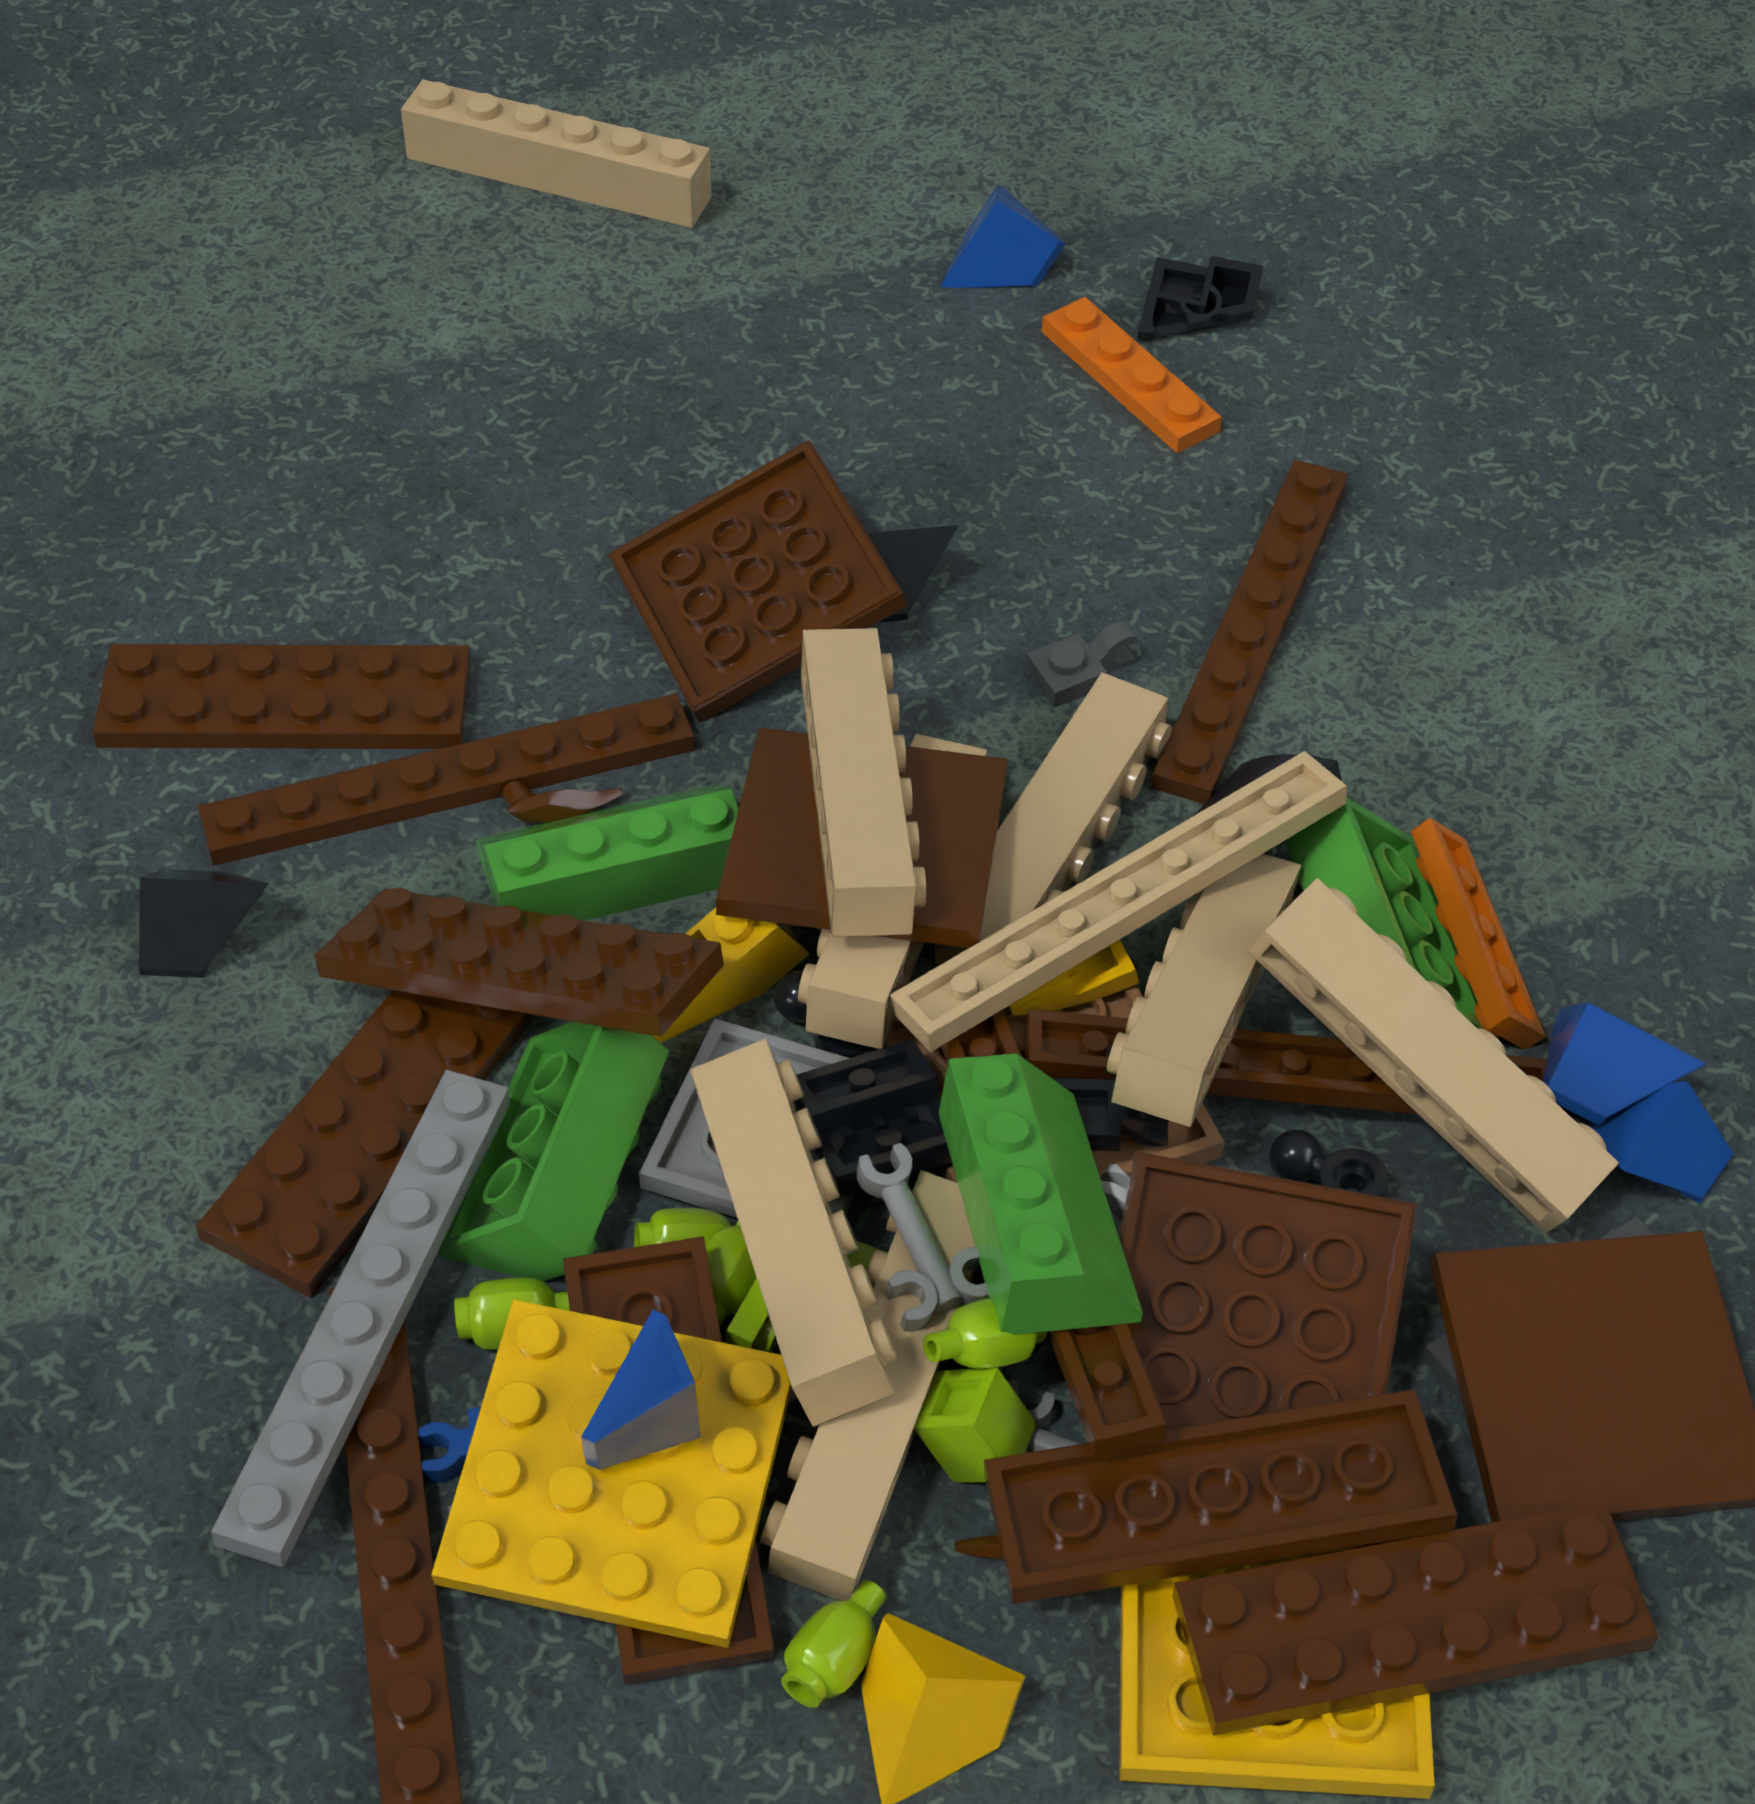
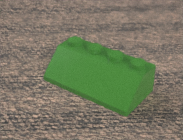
M714 784L475 839L495 906H514L522 911L553 916L571 915L578 920L586 921L719 889L739 808L731 788Z
M1346 797L1345 805L1288 839L1285 844L1290 854L1291 862L1301 864L1297 884L1303 891L1316 878H1319L1328 888H1335L1344 893L1356 907L1357 915L1372 930L1395 941L1405 953L1408 964L1426 981L1435 982L1446 989L1453 997L1456 1009L1476 1028L1484 1029L1474 1012V1006L1478 1002L1471 984L1464 979L1455 964L1454 956L1458 951L1453 938L1442 926L1435 913V906L1439 903L1433 887L1425 880L1417 867L1416 858L1420 854L1413 837Z
M573 1021L530 1038L509 1085L510 1105L441 1244L438 1254L446 1259L521 1278H535L540 1281L564 1275L563 1258L593 1254L596 1247L594 1236L605 1210L608 1209L617 1195V1179L626 1157L632 1152L639 1141L640 1131L638 1127L648 1103L655 1097L661 1086L659 1075L670 1050L652 1035Z
M1017 1053L949 1059L939 1117L974 1244L978 1249V1259L988 1295L995 1306L1001 1332L1017 1335L1141 1322L1143 1312L1074 1094Z

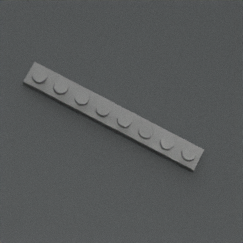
M445 1070L211 1531L216 1547L284 1568L510 1105L509 1087Z

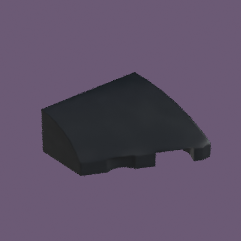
M1211 256L1209 267L1156 257L1137 338L1148 340L1253 318L1264 266Z

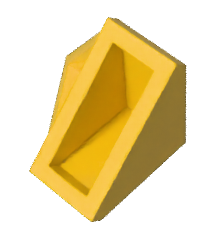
M887 1613L882 1619L861 1682L881 1803L895 1804L998 1749L1005 1738L1026 1676Z

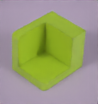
M998 1367L941 1370L936 1372L914 1430L952 1481L957 1483L985 1482L984 1460L1025 1453L1035 1429V1421Z

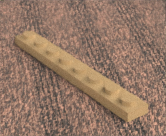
M1303 751L890 994L891 1011L932 1052L1345 805L1347 785L1307 752Z

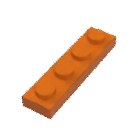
M1086 297L1042 317L1041 332L1176 453L1220 432L1222 416Z
M1430 817L1411 831L1420 854L1416 858V864L1422 876L1433 887L1439 903L1435 906V913L1442 926L1451 934L1458 951L1454 956L1455 964L1464 979L1471 984L1478 1004L1474 1006L1475 1015L1481 1026L1496 1038L1500 1036L1522 1049H1528L1545 1038L1546 1035L1465 838Z

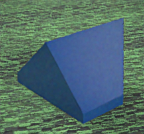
M997 185L968 228L940 287H1037L1066 243L1004 187Z
M1586 1002L1561 1008L1555 1016L1543 1082L1554 1093L1558 1105L1601 1126L1607 1117L1656 1092L1668 1083L1674 1082L1706 1065V1063Z
M1688 1081L1668 1083L1656 1092L1607 1117L1601 1126L1591 1121L1587 1124V1126L1591 1127L1602 1137L1607 1146V1152L1619 1162L1617 1165L1623 1171L1666 1185L1699 1204L1733 1156L1732 1150Z
M654 1309L581 1436L586 1464L598 1470L701 1438L695 1381L667 1316Z

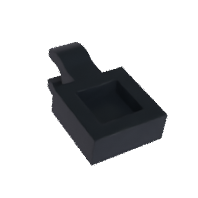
M1054 1078L1056 1082L1074 1094L1091 1150L1120 1151V1135H1126L1133 1141L1145 1146L1168 1145L1169 1120L1111 1102L1116 1080Z

